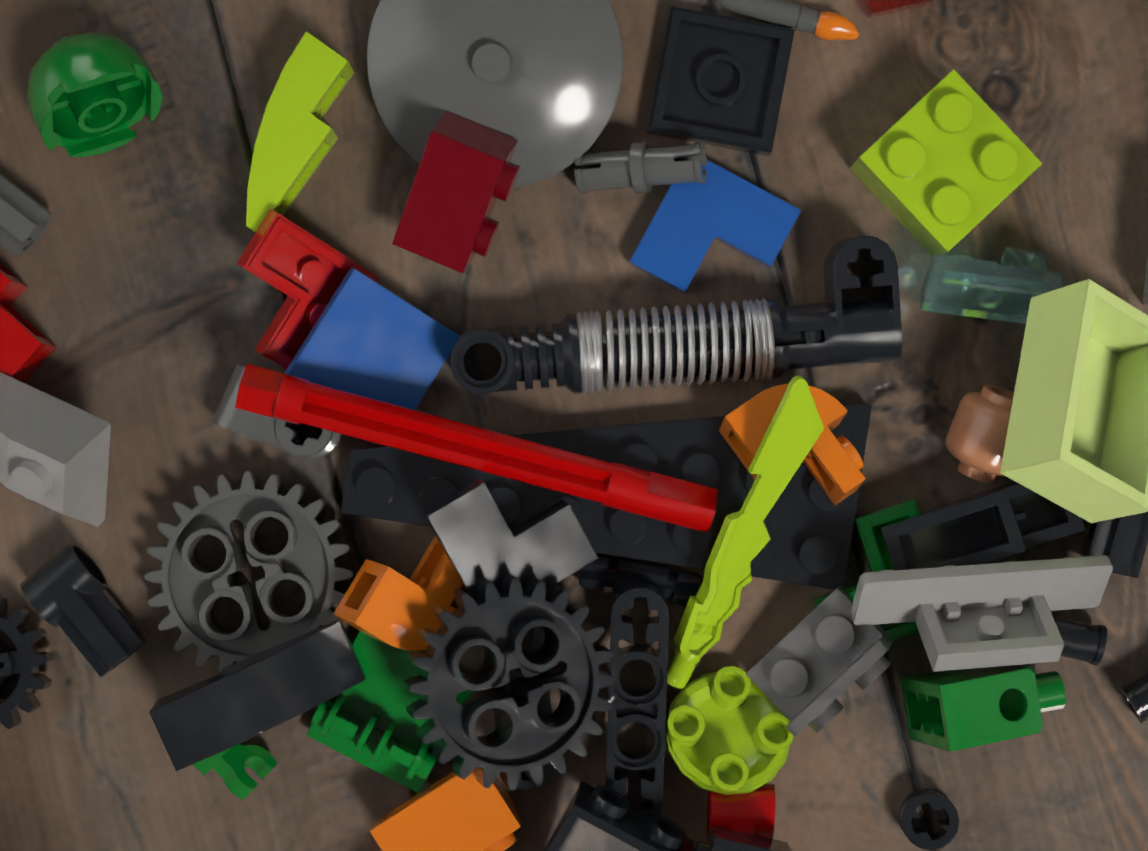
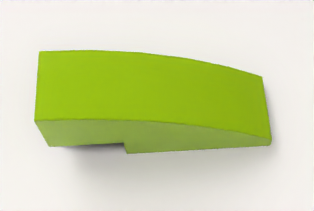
M307 31L280 74L266 105L254 145L247 187L246 226L255 233L270 209L282 216L286 213L338 140V136L333 129L322 122L321 119L355 72L348 60Z

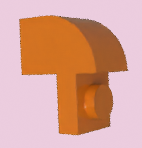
M789 384L774 386L762 391L724 417L719 432L747 471ZM809 386L825 429L803 460V463L833 504L837 505L854 493L865 481L866 478L860 471L864 464L859 453L847 438L840 436L836 439L831 432L847 414V409L827 392ZM750 474L755 480L757 474Z
M435 535L410 579L389 566L366 559L333 615L362 633L393 647L408 651H423L428 649L429 644L417 633L418 628L438 631L442 624L437 619L433 608L437 605L453 614L457 610L450 606L455 598L454 591L458 588L462 591L466 589Z

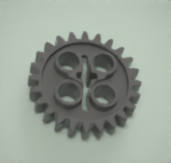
M255 471L244 472L240 489H236L234 482L228 474L219 475L217 495H214L203 484L196 485L193 489L198 505L193 507L185 501H175L172 505L181 522L179 524L167 521L158 523L157 528L170 540L167 545L148 547L147 553L162 560L163 563L162 569L144 574V579L162 584L163 592L155 595L147 602L149 606L168 607L170 614L157 627L160 631L176 626L179 627L183 633L174 646L177 652L193 643L200 647L195 665L199 668L211 660L213 656L220 657L219 671H221L224 667L313 631L321 625L325 626L340 619L333 615L334 611L331 610L333 604L339 605L346 591L337 588L338 581L355 576L356 570L345 566H338L337 557L350 551L352 545L351 543L333 544L330 536L343 523L338 519L322 524L318 516L323 511L326 501L319 499L307 507L302 504L301 501L305 492L304 484L297 483L287 494L281 493L282 480L280 474H271L264 489L259 488ZM268 517L279 519L288 530L289 539L287 545L279 553L267 551L258 540L257 532L259 526ZM235 519L240 520L244 528V543L250 565L253 567L262 565L265 571V577L256 582V590L262 607L270 621V626L266 630L262 629L258 623L257 604L250 582L239 583L237 579V572L246 567V561L240 544L232 530L231 524ZM205 535L216 536L223 542L226 548L225 562L218 570L206 568L197 557L198 543ZM290 579L303 587L306 602L300 613L290 614L278 607L274 592L281 580ZM220 597L235 599L241 605L244 619L238 630L229 631L217 624L214 618V607Z

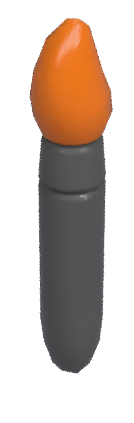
M713 0L717 5L729 11L786 28H795L797 31L813 32L821 40H856L859 36L855 24L836 12L825 11L818 13L816 10L805 6L801 7L799 4L786 0Z

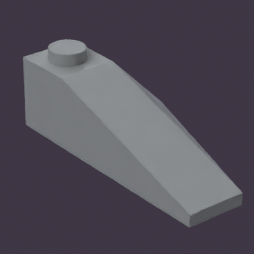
M0 372V482L6 488L29 500H33L63 515L98 527L105 521L111 423Z

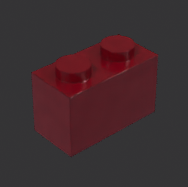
M446 111L431 130L392 244L460 273L465 272L475 254L486 257L500 224L499 221L490 218L497 199L504 202L508 200L521 166L511 162L518 140Z

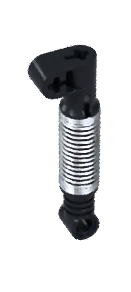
M873 236L851 237L840 240L835 244L825 258L824 286L826 303L782 306L775 299L765 300L763 298L761 301L758 299L755 301L750 299L748 302L744 300L741 304V309H738L737 303L733 300L730 304V310H727L726 304L722 301L719 304V311H716L714 304L710 302L707 312H704L703 305L699 303L696 306V313H693L692 306L687 304L684 314H681V309L678 305L674 307V314H670L669 308L665 305L662 309V315H658L657 308L653 307L651 309V316H647L646 309L642 307L640 309V317H635V311L631 308L628 311L629 318H624L623 311L619 309L617 311V319H612V312L608 310L606 312L607 333H602L601 314L598 311L595 313L591 311L589 314L586 312L583 314L579 312L577 314H567L560 323H552V332H545L544 324L536 325V333H529L528 325L520 326L521 334H513L512 327L480 328L467 332L457 341L451 352L450 366L453 377L460 386L472 393L488 394L492 392L517 390V382H524L525 390L533 389V381H540L541 388H549V380L556 379L557 387H566L573 394L583 393L585 395L587 392L592 394L594 391L598 394L602 388V381L605 390L609 393L614 383L620 392L624 388L625 382L628 389L632 391L636 386V381L642 390L645 389L648 381L650 386L655 389L659 384V379L664 388H667L670 381H672L674 386L678 387L682 380L689 387L693 379L699 386L705 379L712 385L716 378L722 384L727 378L733 383L739 377L746 382L750 376L755 381L759 378L763 381L765 378L768 380L771 378H781L789 369L899 361L902 353V324L898 265L895 253L886 242ZM858 250H860L862 260L872 261L873 273L863 275L862 287L881 286L882 300L842 303L841 289L860 288L858 276L848 275L846 270L847 263L857 260ZM480 342L489 343L496 347L502 359L498 372L486 379L472 376L464 364V356L468 348Z

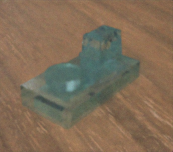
M1006 247L1000 265L995 261L974 259L962 254L950 256L933 254L921 287L920 310L1026 324L1031 297L1062 288V273L1047 271L1044 252L1039 250L1033 251Z

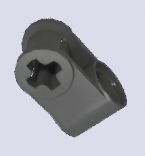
M236 365L212 423L262 444L266 442L291 454L309 458L326 456L335 449L340 442V433L322 429L319 439L307 438L302 445L304 434L296 429V424L235 408L239 384L245 370V366Z

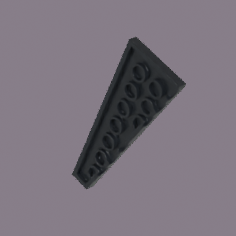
M860 403L843 405L848 412L840 424L831 432L836 439L840 436L847 438L859 453L862 461H864L872 405ZM725 416L510 435L610 463L614 461L718 489L716 512L707 533L603 506L600 502L392 447L350 450L341 513L431 527L422 511L479 478L488 488L510 531L564 500L570 504L596 553L705 569L725 517L741 510L754 483V479L719 432ZM802 462L763 521L771 540L751 561L752 577L834 590L839 585L844 588L859 488L840 503L834 505Z

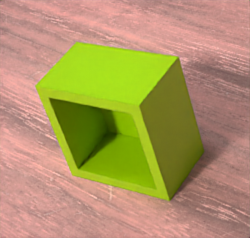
M953 69L866 150L849 169L934 259H937L949 252L1043 163Z

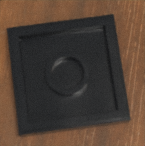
M671 6L647 133L770 156L773 149L795 29Z

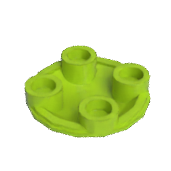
M735 666L723 667L718 672L706 673L689 682L670 704L665 724L668 751L680 772L700 788L723 795L751 793L772 781L786 762L789 746L794 738L786 728L791 720L746 675V671Z

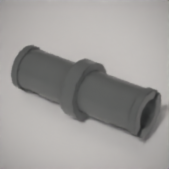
M633 142L630 149L585 152L581 157L576 158L574 162L576 166H582V169H574L576 185L580 193L620 188H633L637 194L650 193L652 186L695 182L703 184L707 182L708 176L707 170H702V166H708L706 149L703 142L650 148L647 142Z

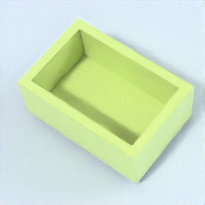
M1090 279L1031 297L1000 469L1002 475L1090 523L1148 512V315Z

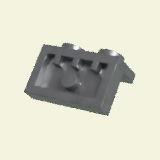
M841 585L746 673L777 708L791 720L786 728L794 737L807 725L815 733L819 732L844 708L836 698L854 682L864 690L891 664L883 655L889 650L894 640L879 624L854 625L851 616L854 598Z

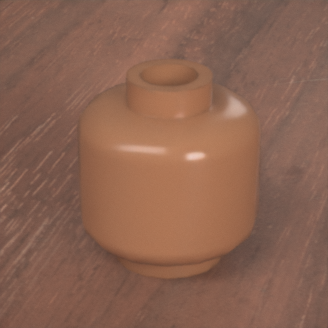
M985 384L981 392H969L961 399L945 439L946 449L953 457L960 461L957 470L961 474L987 484H993L996 475L1004 476L1000 473L1014 396L1013 391Z

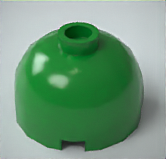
M103 33L72 35L57 41L41 56L32 68L27 91L29 109L45 146L53 152L54 145L64 147L69 157L77 158L104 154L130 142L137 135L134 130L128 127L139 122L145 114L151 123L158 115L163 99L160 86L142 55L116 36Z

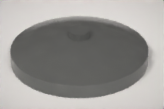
M380 0L369 31L367 70L372 97L386 128L396 142L419 164L431 130L446 111H449L518 140L511 159L512 163L521 166L513 187L518 188L548 179L563 171L592 146L605 128L614 110L621 87L624 56L619 23L609 0Z

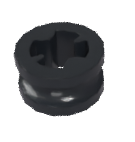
M929 788L915 790L905 798L900 807L899 821L901 829L909 841L921 849L935 850L943 848L953 840L958 832L959 817L957 810L949 798L938 790ZM925 803H929L934 811L945 809L946 819L938 820V824L942 829L932 835H929L924 827L912 828V817L920 818L916 808Z

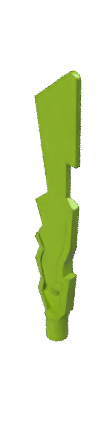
M795 376L789 382L748 468L750 474H757L741 510L725 517L706 563L703 583L696 596H690L674 637V654L667 669V683L675 688L683 689L686 687L701 657L720 640L723 623L739 607L742 588L752 581L751 561L771 540L763 521L825 429L807 381L802 376Z

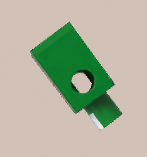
M1024 665L937 671L900 677L909 739L950 752L1038 734L1042 732L1043 728L1041 712L1063 709L1066 704L1065 686L1057 671L1035 674L1032 667Z

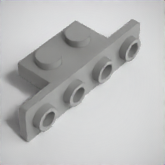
M1103 555L1089 557L1071 556L1061 559L1020 562L1006 561L1003 563L965 566L947 565L938 568L882 570L879 572L863 573L859 577L851 616L856 626L915 622L933 672L1058 662L1064 648V642L1051 611L1097 607L1103 597L1113 566L1109 557Z

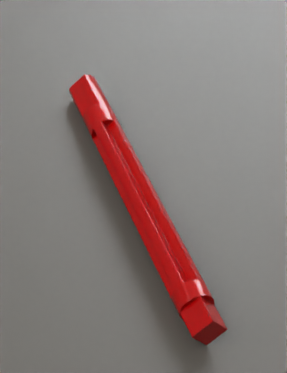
M246 364L239 384L235 408L298 425L299 423L600 502L603 506L705 533L709 531L715 516L718 489L614 461L610 463L311 383V380L251 364Z

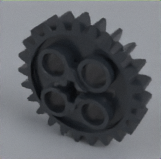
M511 574L505 575L501 592L497 591L491 581L485 578L479 579V598L473 599L466 592L458 588L454 591L458 610L452 614L437 605L433 608L437 619L442 624L438 631L421 627L417 630L420 637L429 644L427 651L407 654V659L422 670L421 675L403 680V686L410 692L422 695V698L406 707V710L414 719H428L417 730L416 735L424 744L439 740L431 755L441 764L455 757L452 771L464 780L476 768V780L485 788H490L498 772L503 784L510 790H516L520 772L522 771L537 786L541 785L543 781V765L550 764L558 772L564 774L567 771L562 754L569 749L575 754L585 757L587 751L579 737L583 732L601 735L603 730L591 719L594 711H609L613 708L610 702L598 695L599 688L608 687L616 683V677L599 670V665L607 662L614 656L613 651L605 646L592 645L605 632L603 626L595 622L582 624L590 609L578 601L566 607L569 598L568 591L556 586L545 597V582L536 577H531L523 593L519 578ZM542 626L545 631V641L542 648L533 655L524 656L522 653V641L525 634L534 627ZM482 645L485 656L482 666L472 674L461 675L459 671L461 655L472 646ZM559 661L564 663L563 669L553 674L540 673L556 666ZM515 670L522 677L512 681L513 691L507 694L499 687L509 683L508 672ZM551 689H559L560 702L557 709L548 716L539 717L537 714L539 699L545 692ZM466 690L479 691L466 697L463 702L459 703L456 701V697L460 692ZM498 708L500 720L496 729L486 736H476L475 724L477 718L488 709Z

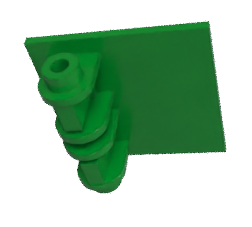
M359 631L352 646L366 675V679L319 704L306 736L419 794L437 760L431 754L439 740L424 744L416 735L417 730L428 719H414L407 713L406 707L421 699L422 695L410 692L403 686V680L421 675L422 669L408 660L407 654L423 651L399 649ZM472 690L460 692L456 697V701L459 703L463 702Z

